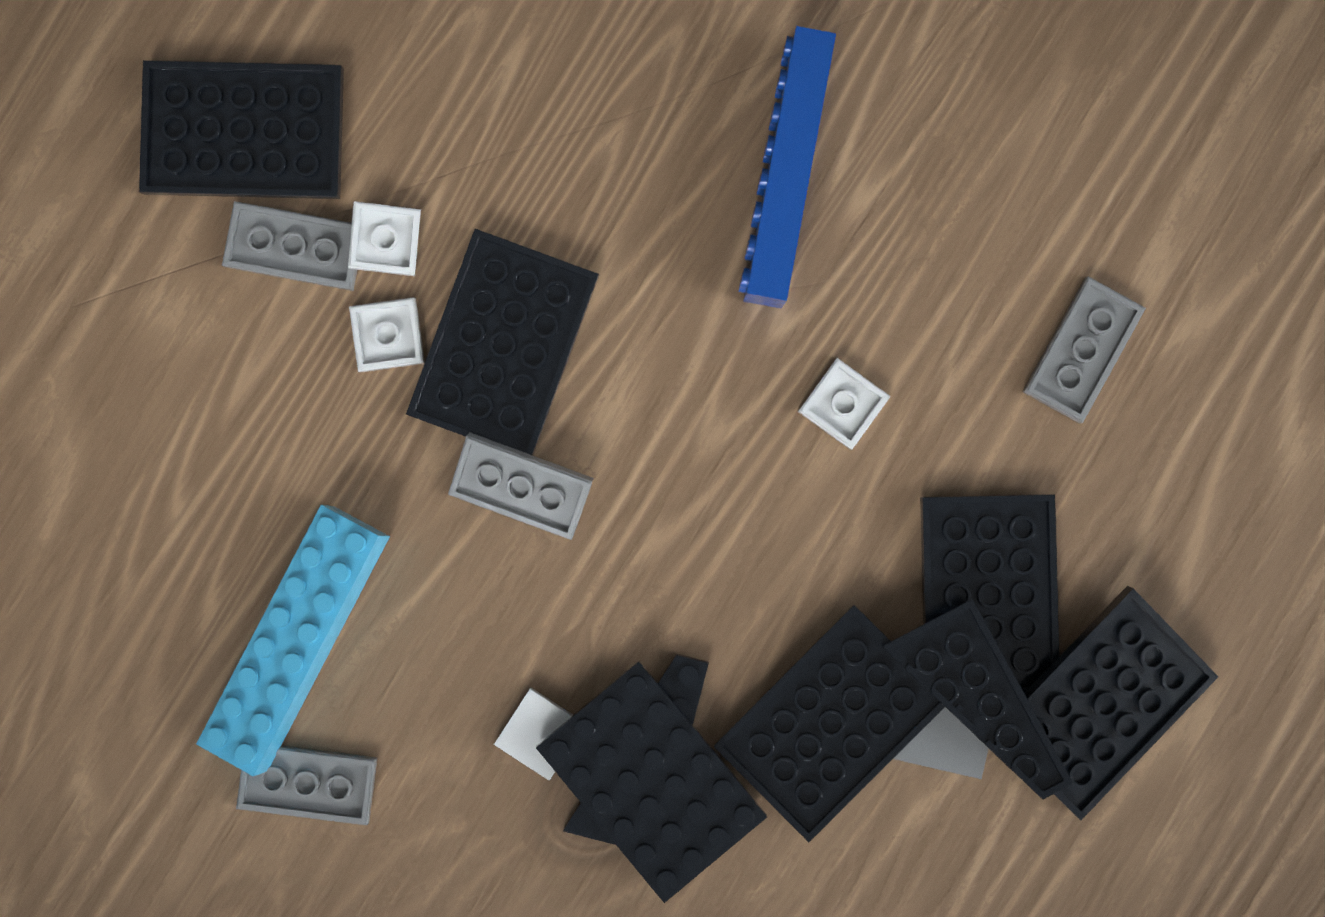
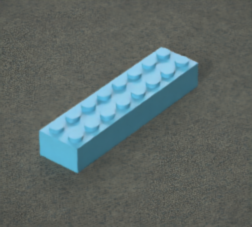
M320 505L196 743L198 746L251 776L267 772L389 540V535L334 506Z

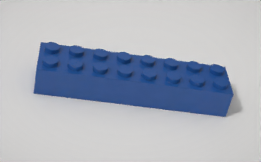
M796 26L793 37H786L780 66L786 67V70H780L774 97L780 99V103H774L768 129L774 131V136L768 135L762 162L768 163V169L762 168L756 194L762 196V201H756L751 220V227L756 228V234H750L745 253V260H750L749 268H744L739 285V292L744 293L743 302L782 309L787 301L836 33Z

